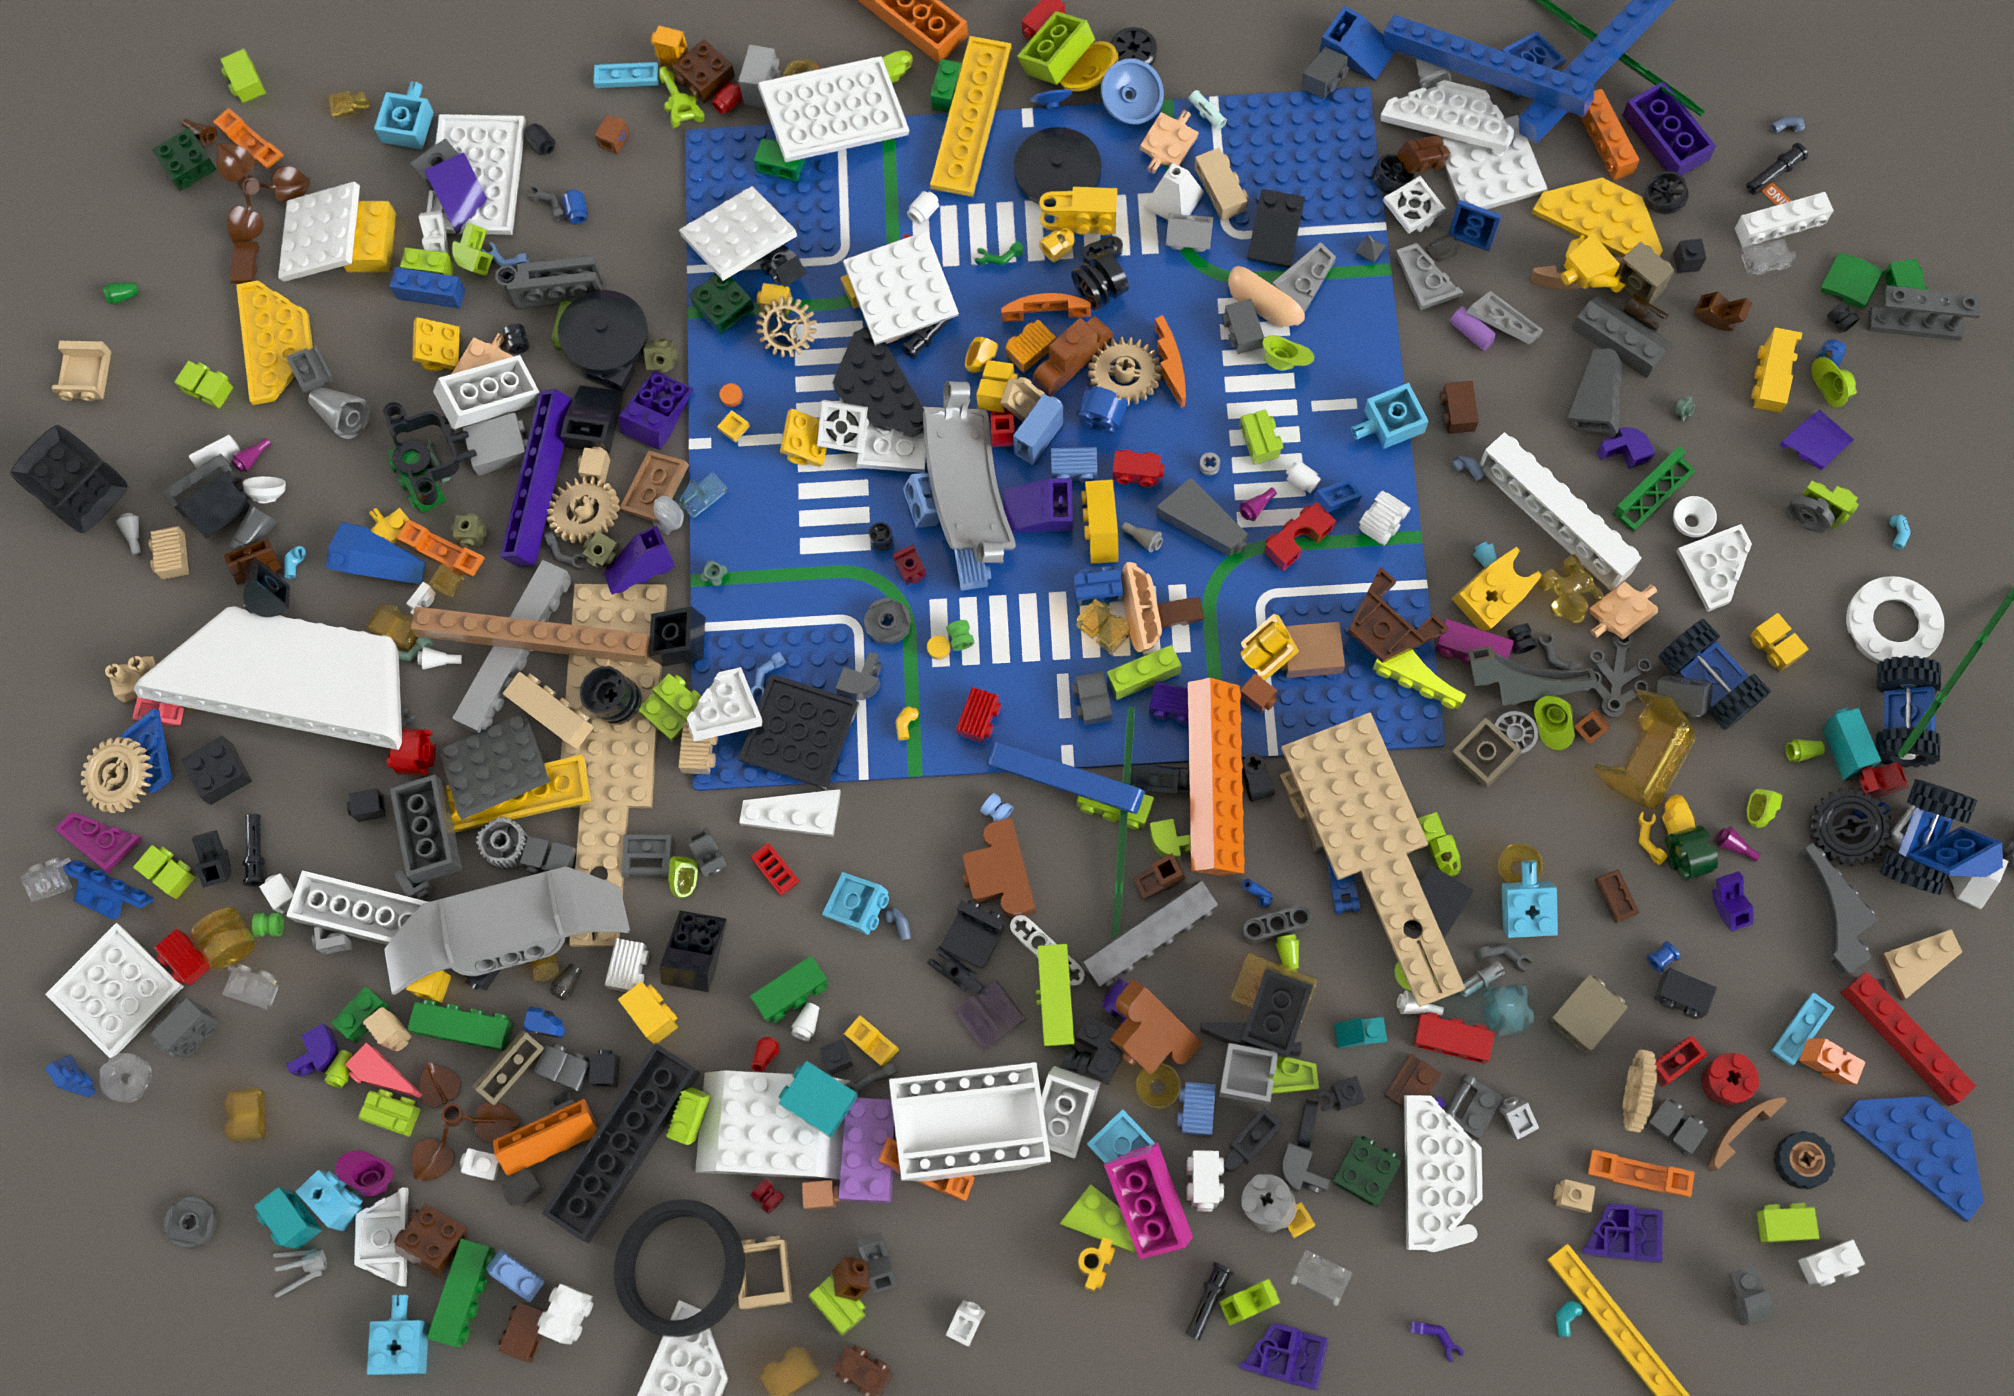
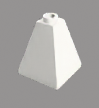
M1172 163L1144 205V208L1167 220L1169 213L1190 215L1203 196L1204 191L1188 170Z

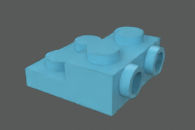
M842 872L822 915L827 919L844 924L850 929L869 935L870 931L875 930L878 926L879 918L877 916L881 908L884 909L887 906L889 892L879 884Z
M1122 1109L1087 1143V1146L1105 1165L1132 1150L1155 1144V1142Z

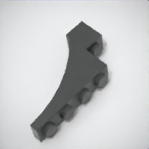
M1492 646L1468 650L1471 674L1475 686H1488L1497 682L1503 706L1516 705L1530 700L1538 701L1544 696H1563L1567 693L1588 691L1598 687L1593 668L1578 670L1541 669L1512 661L1494 652Z
M1812 843L1802 850L1799 856L1815 878L1828 913L1830 956L1826 960L1840 977L1844 978L1872 958L1867 945L1856 937L1877 922L1878 919L1875 917L1873 909L1869 905L1864 904L1859 898L1857 890L1853 886L1848 885L1842 878L1841 871L1829 863L1824 851Z

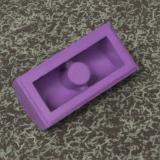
M1461 306L1452 316L1449 323L1481 350L1485 351L1494 343L1495 332L1478 318L1468 314V310Z

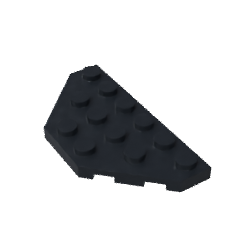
M868 326L855 331L832 382L839 399L845 404L868 407L867 419L869 423L873 424V427L888 431L893 429L903 432L904 435L910 437L923 433L924 408L885 342L874 345Z

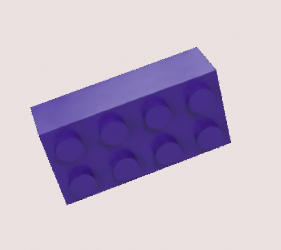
M1665 82L1659 83L1665 89L1673 93V91ZM1658 84L1627 102L1622 116L1666 172L1672 171L1682 176L1710 160L1716 145L1685 106L1670 94L1668 95L1662 91Z

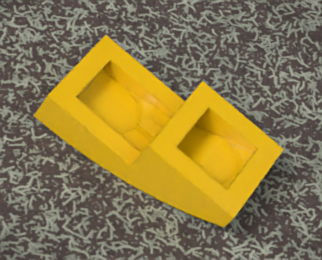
M860 1015L844 1033L845 1036L882 1068L899 1051L897 1046Z

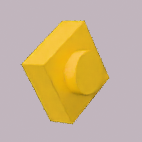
M732 410L717 426L721 433L735 443L750 427L749 422Z
M1302 1202L1296 1205L1297 1212L1295 1218L1288 1226L1294 1239L1316 1226Z

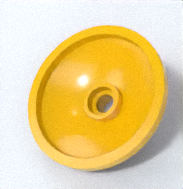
M1093 42L1060 80L1061 86L1068 90L1080 92L1100 85L1107 70L1118 62L1117 50L1108 42Z

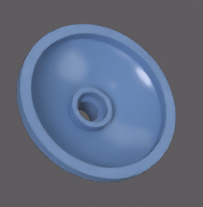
M1124 59L1116 62L1105 73L1101 83V97L1106 109L1115 119L1125 124L1138 125L1149 121L1158 113L1163 103L1164 89L1158 73L1149 64L1138 59ZM1125 93H1129L1130 99L1125 97Z

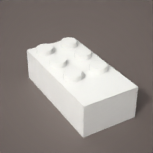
M520 355L440 377L433 391L452 429L534 406L540 393Z

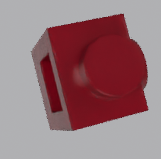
M913 544L892 554L894 564L905 585L910 583L916 584L927 576L925 567Z

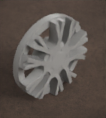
M1507 712L1501 715L1494 724L1518 747V743L1521 742L1523 747L1521 754L1530 751L1537 742V725L1529 715L1523 712ZM1510 716L1512 724H1507L1504 718ZM1516 716H1520L1519 723H1515ZM1525 719L1531 724L1528 728L1522 726ZM1499 723H1500L1501 725H1503L1504 727H1506L1507 729L1505 730L1504 728L1499 727V726H1498ZM1533 731L1534 734H1526V732ZM1528 738L1533 741L1528 746L1523 739Z

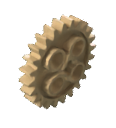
M1638 1050L1635 1058H1633V1066L1631 1065L1628 1071L1622 1105L1624 1110V1128L1628 1131L1641 1132L1651 1112L1652 1098L1654 1097L1657 1073L1655 1072L1656 1058H1654L1655 1054L1651 1051Z

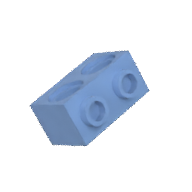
M911 474L903 487V492L916 528L937 526L940 520L932 495L929 474Z

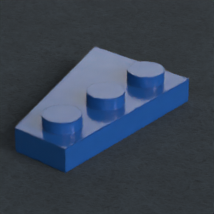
M152 709L122 733L120 737L124 739L130 738L133 742H139L140 747L147 750L143 755H148L151 759L144 763L151 764L153 767L146 769L145 772L152 774L153 777L144 778V781L151 785L149 787L146 786L148 791L156 793L172 780L160 711L159 709Z
M71 1055L56 1060L44 1068L55 1085L60 1089L88 1098L97 1092L92 1086L94 1081L91 1076L86 1072H82Z

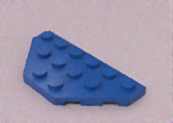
M1930 1096L1857 1100L1842 1117L1841 1121L1963 1221H1970L1983 1204L1984 1200L1971 1129Z

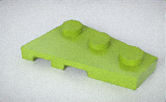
M1277 1057L1272 1094L1319 1090L1315 1063L1289 1057Z
M1090 1184L1061 1221L1060 1225L1100 1240L1104 1237L1111 1240L1112 1245L1135 1253L1136 1249L1121 1209Z

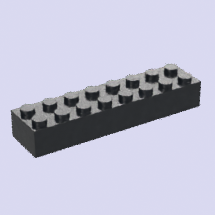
M655 1043L542 1214L580 1240L590 1243L672 1118V1115H674V1111L677 1110L676 1106L679 1105L677 1101L680 1100L681 1091L691 1088L700 1072Z

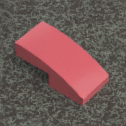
M137 697L132 720L137 722L152 709H159L162 725L181 726L185 707Z

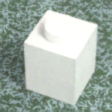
M280 873L268 877L265 883L259 887L273 910L283 914L290 907L295 889L288 878Z

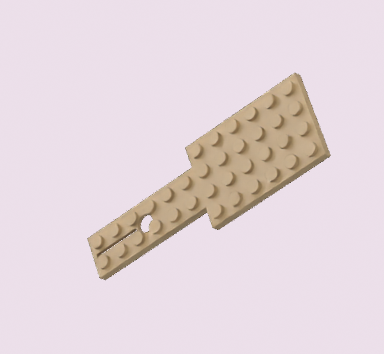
M1371 712L1282 746L1281 750L1337 881L1358 872L1361 873L1418 1008L1465 990L1462 979L1407 856V853L1427 846V839ZM1409 920L1417 921L1422 927L1421 936L1416 939L1407 937L1403 931L1404 924Z

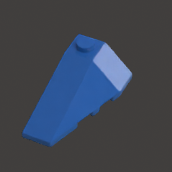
M341 522L328 548L326 569L420 585L424 580L426 567L424 560L390 543L388 539L378 536L369 528Z

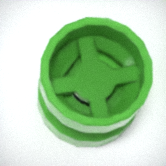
M958 620L946 627L948 635L952 638L951 645L954 651L964 650L975 644L973 635L969 634L970 626L967 620Z
M277 912L270 915L265 913L254 914L252 931L255 937H263L266 934H270L272 937L282 935L284 928L282 913Z

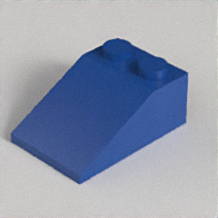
M1537 31L1501 50L1502 52L1555 70L1567 60Z
M1459 200L1447 237L1489 252L1500 226L1502 215Z
M1963 826L1909 854L1911 860L1950 876L1987 877L2003 868L2002 842Z

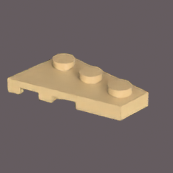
M1951 929L1886 952L1881 956L1903 1001L1960 955L1962 950Z

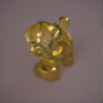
M1573 554L1563 562L1565 565L1560 567L1564 574L1571 576L1563 578L1552 568L1540 577L1537 586L1543 591L1552 589L1559 597L1551 605L1550 609L1553 615L1569 619L1574 623H1580L1584 620L1588 609L1585 597L1580 594L1590 592L1594 595L1596 602L1601 601L1604 595L1601 589L1594 584L1591 575L1584 571L1578 556Z

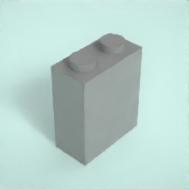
M515 413L463 427V431H467L469 437L465 438L468 450L474 449L477 453V456L471 458V463L478 476L523 463L528 439H524L523 433L527 431L523 419L519 420Z

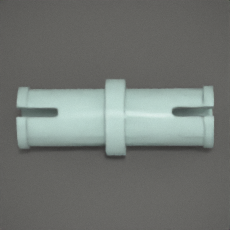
M1198 90L1189 96L1188 101L1217 130L1226 124L1227 119L1215 109V104L1208 102Z

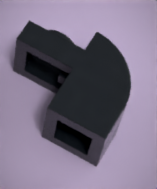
M214 830L193 836L192 841L199 858V862L195 867L202 887L205 888L226 882L231 875V865L227 849L224 850L218 831Z

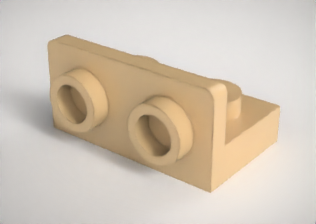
M1027 378L1009 379L1000 403L1020 421L1024 422L1045 393L1037 389Z

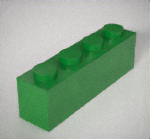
M424 1000L423 1003H414L407 1031L415 1035L503 1052L509 1045L514 1024L507 1020L508 1016L493 1013V1017L484 1015L485 1012L481 1010L470 1009L469 1012L461 1011L460 1006L447 1004L446 1008L439 1007L438 1002Z
M465 1239L460 1240L427 1339L462 1348L463 1344L467 1343L471 1332L469 1325L471 1319H474L478 1313L479 1304L477 1301L480 1293L482 1294L486 1289L488 1281L486 1279L488 1272L486 1268L496 1255L494 1254L495 1248Z

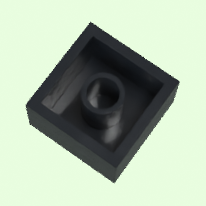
M692 606L651 614L649 657L662 666L703 660L705 616Z
M223 735L180 759L200 798L210 805L252 782L233 743Z

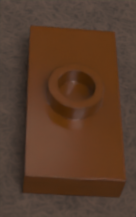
M1619 869L1595 878L1615 923L1639 914Z

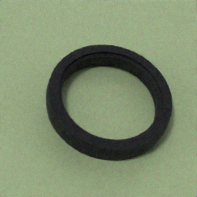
M692 1200L663 1202L641 1214L628 1228L620 1242L614 1265V1281L617 1295L627 1314L643 1328L655 1334L668 1337L695 1335L714 1326L732 1308L744 1280L745 1254L742 1241L735 1227L715 1208ZM683 1216L700 1218L714 1229L724 1249L725 1272L721 1286L712 1301L697 1314L681 1320H664L653 1314L644 1305L637 1292L635 1263L639 1250L648 1235L662 1223Z

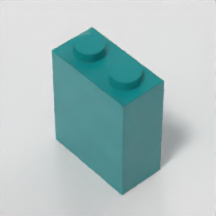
M1843 708L1834 713L1835 716L1827 719L1828 723L1821 728L1843 781L1858 777V775L1863 774L1862 769L1870 766L1874 768L1881 762L1859 708L1853 710Z
M806 1061L804 1065L800 1064L794 1071L792 1077L795 1079L791 1085H786L778 1097L781 1099L779 1105L827 1137L832 1138L858 1098V1095L855 1091Z

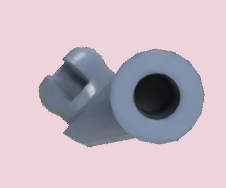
M1784 116L1772 123L1770 129L1774 134H1777L1783 129L1793 126V131L1799 132L1805 129L1804 119L1801 116Z
M1460 455L1456 457V460L1452 461V467L1455 471L1469 470L1476 481L1486 475L1474 458Z
M898 908L887 910L885 912L887 922L892 923L896 921L899 939L906 940L912 938L908 920Z

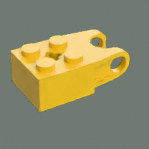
M1073 187V191L1047 192L1040 198L1039 205L1042 210L1040 223L1045 229L1061 230L1067 228L1073 233L1081 235L1088 233H1098L1100 235L1116 234L1117 188ZM1053 199L1056 201V205L1054 207H1046L1044 201ZM1047 215H1053L1057 219L1053 223H1047L1044 218Z
M1518 547L1513 548L1485 567L1451 598L1479 630L1488 631L1524 599L1542 575L1539 571L1534 572L1529 577H1521L1516 574L1513 562L1520 552Z

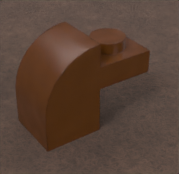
M1719 292L1701 295L1693 314L1706 325L1722 331H1733L1736 323L1744 322L1747 318L1752 302L1747 298L1729 302Z
M1173 853L1151 863L1152 868L1133 877L1145 900L1165 889L1169 890L1186 878Z

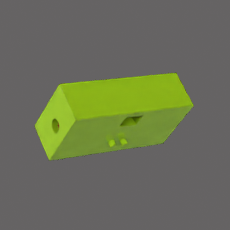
M1067 944L1038 946L1040 990H1036V995H1041V1000L1036 1001L1037 1005H1042L1044 1046L1074 1045Z

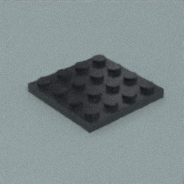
M771 674L758 706V711L762 718V726L749 729L738 760L739 762L828 790L860 705L859 701Z

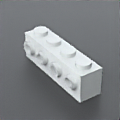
M1822 192L1742 215L1734 229L1742 247L1801 232L1809 228L1822 226L1828 222L1834 210L1826 193Z

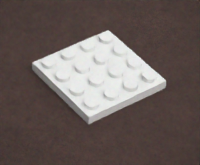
M1518 115L1504 119L1506 124L1510 125L1514 130L1513 139L1507 152L1440 136L1444 142L1443 145H1446L1451 152L1450 157L1446 160L1444 169L1457 202L1462 200L1475 206L1489 209L1541 195L1547 191V186L1528 139L1519 134Z
M350 182L287 200L279 279L285 282L352 264L360 185Z
M753 186L679 229L684 240L723 281L797 236L795 229Z
M927 231L843 260L874 345L959 315Z
M116 923L45 995L109 1058L113 1059L184 986L178 983L171 973L120 924Z

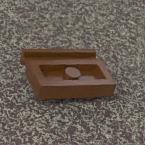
M1411 1053L1384 1096L1390 1098L1404 1109L1405 1095L1428 1096L1442 1073L1424 1061L1419 1060Z

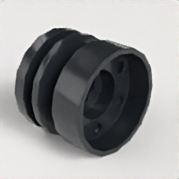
M1103 251L1090 259V265L1084 263L1080 268H1076L1071 272V277L1082 299L1091 302V309L1094 311L1100 309L1102 304H1108L1110 297L1115 299L1129 290V284L1124 271L1116 259L1107 251Z
M601 666L593 669L585 676L580 687L581 703L585 708L611 725H621L629 722L641 707L642 695L640 688L634 681L611 666Z

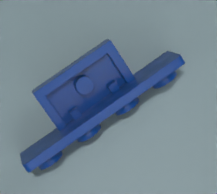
M74 860L59 867V871L79 880L73 901L113 920L120 917L124 901L139 909L153 902L154 897L146 894L144 890L135 889L126 885L122 880L111 878L103 871L94 870L86 866L82 861Z

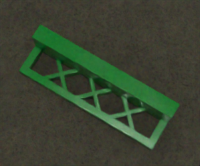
M1680 446L1616 507L1613 515L1632 532L1644 523L1695 473L1696 470L1683 459L1686 451ZM1677 464L1687 472L1684 476H1673V468ZM1669 481L1670 490L1658 491V482ZM1644 496H1654L1655 504L1653 506H1643L1642 498ZM1628 511H1639V520L1635 524L1625 516Z

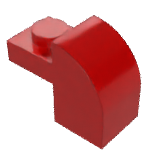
M1006 408L1004 413L991 411L992 447L1014 446V415Z
M1896 762L1878 769L1871 766L1862 769L1863 774L1858 775L1865 796L1870 792L1872 793V798L1888 795L1909 787L1901 765Z

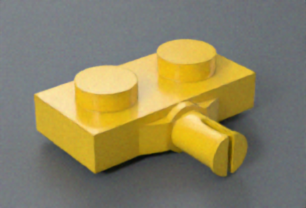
M374 508L373 510L378 517H376L372 510L370 511L369 515L376 521L375 526L370 530L378 536L388 539L390 543H395L397 536L409 518L400 508L386 517H383L378 509Z

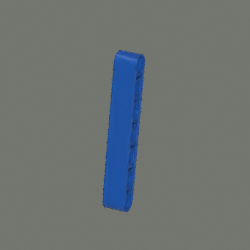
M993 742L986 761V765L1133 814L1138 813L1145 793L1140 788L998 742Z

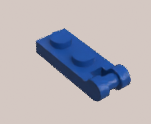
M1325 853L1335 914H1343V911L1349 910L1360 912L1354 874L1337 881ZM1349 895L1350 901L1342 902L1341 896Z

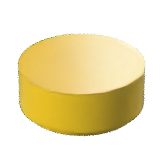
M942 635L930 638L927 643L929 655L936 660L946 658L951 650L949 640Z

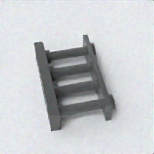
M1886 286L1885 308L1871 307L1869 310L1868 331L1960 341L1963 338V318L1980 317V296Z

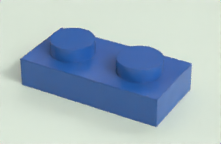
M1346 480L1317 490L1313 497L1326 512H1330L1359 502L1363 495L1350 480Z

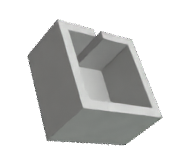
M749 44L738 81L744 105L766 109L758 84L759 82L782 77L775 49Z
M1229 1043L1219 1097L1268 1106L1271 1100L1278 1053Z

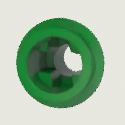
M136 282L108 283V286H103L108 304L114 303L115 305L135 295H139Z

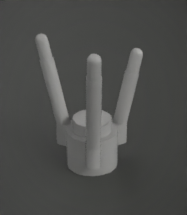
M315 1248L306 1251L274 1253V1258L306 1256L302 1257L300 1261L275 1267L274 1270L276 1272L303 1266L305 1272H310V1274L275 1293V1298L288 1293L314 1277L321 1276V1270L327 1269L324 1251Z

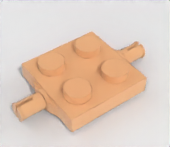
M1186 110L1182 111L1178 120L1161 112L1140 145L1139 150L1148 154L1153 159L1147 168L1149 172L1155 173L1160 164L1171 166L1174 163L1180 166L1196 141L1199 132L1185 124L1191 116L1189 112L1186 113Z
M497 333L492 344L473 337L452 374L513 357L500 349L505 340L504 336Z
M1624 581L1590 607V614L1600 623L1590 630L1591 634L1598 638L1607 630L1615 633L1622 640L1658 613V607L1648 600L1649 597L1657 592L1656 587L1650 584L1642 592H1639Z

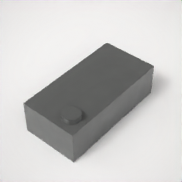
M434 774L390 788L406 877L418 884L462 870L445 782Z

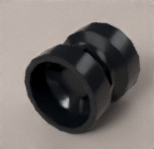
M1845 301L1827 314V318L1831 322L1837 323V329L1840 333L1848 331L1860 320L1856 313H1851L1849 310L1850 306Z
M511 324L503 329L504 338L507 340L506 347L508 353L521 354L529 349L528 340L525 338V327L522 324Z
M877 522L870 527L869 537L872 547L882 552L890 549L893 545L890 526L884 522Z
M1528 623L1517 625L1507 631L1509 639L1514 640L1513 650L1515 654H1523L1537 647L1535 639L1531 637L1530 633L1532 630Z
M1068 1045L1061 1068L1065 1070L1072 1069L1077 1074L1085 1076L1092 1053L1088 1051L1081 1052L1076 1047Z

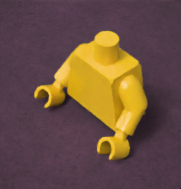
M1591 234L1585 240L1584 235L1572 240L1565 254L1566 262L1564 267L1566 271L1561 274V280L1565 285L1576 281L1584 289L1590 286L1593 288L1610 287L1616 293L1626 286V283L1620 282L1621 275L1615 277L1620 264L1594 234Z

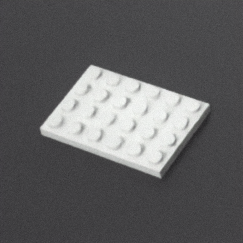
M882 56L767 80L758 84L785 162L909 134L908 125Z
M439 114L436 144L446 138L459 154L465 153L487 198L482 207L476 210V214L471 219L469 218L461 227V231L458 234H463L467 222L487 229L486 234H513L526 124L524 116ZM429 190L427 213L442 211L446 233L456 234L435 191Z

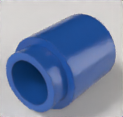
M577 190L567 191L562 197L567 219L572 224L585 222L588 211L583 193Z

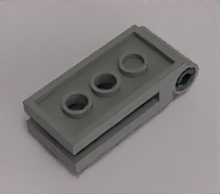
M582 255L578 258L568 259L563 257L551 261L538 260L533 263L517 264V270L512 266L506 265L500 267L495 275L507 302L510 305L516 306L517 310L570 304L586 293L603 290L601 285H604L603 275L595 256Z

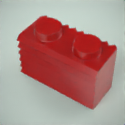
M972 687L956 728L957 735L980 743H984L985 738H990L994 728L991 722L994 716L998 717L1002 706L999 703V696Z
M177 928L154 947L159 953L156 958L165 967L169 965L173 969L171 975L180 984L184 982L191 986L213 966L190 938Z
M1688 1036L1656 1060V1081L1661 1087L1672 1082L1707 1056L1705 1050L1693 1036Z

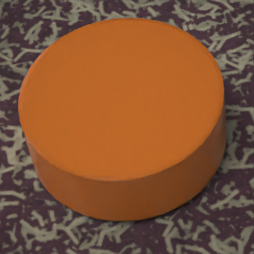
M736 384L724 385L719 393L722 403L727 407H735L743 399L742 391Z

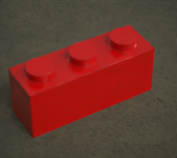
M1426 1012L1425 1015L1421 1014L1418 1017L1412 1047L1486 1064L1490 1060L1495 1032L1490 1031L1489 1027L1485 1025L1474 1024L1473 1027L1465 1025L1461 1019L1450 1018V1020L1440 1019L1439 1014Z

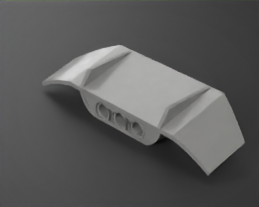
M565 866L424 903L410 916L384 949L391 993L396 995L417 980L448 968H452L462 975L478 976L549 957L562 947L565 937L588 932L629 933L630 928L621 889L619 886Z

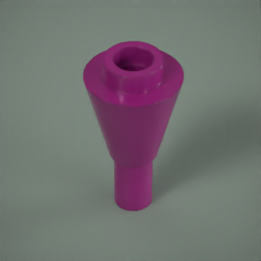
M264 438L255 446L232 454L233 465L239 471L244 470L248 472L261 455V452L271 445L270 441Z
M1271 487L1262 495L1241 502L1239 505L1241 516L1246 520L1255 521L1267 502L1277 495L1276 490Z
M1731 826L1727 829H1721L1716 837L1718 847L1744 854L1755 862L1761 855L1749 847Z

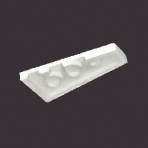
M837 789L743 800L739 824L742 826L834 837L841 791Z

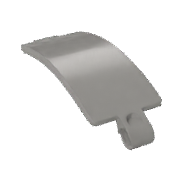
M946 381L943 389L944 408L926 407L923 411L927 467L937 514L951 549L973 550L979 563H1003L1004 550H1013L1015 548V540L1004 512L996 481L988 413L985 409H968L970 403V386L968 382Z

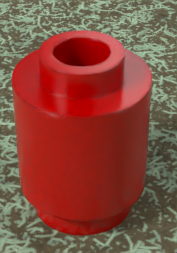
M728 82L714 96V100L711 103L720 114L729 113L743 99L740 86L736 83Z

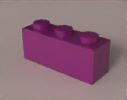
M1446 619L1444 624L1449 629L1445 634L1439 636L1435 652H1438L1440 656L1448 659L1456 658L1470 666L1468 650L1492 646L1494 652L1509 658L1514 640Z

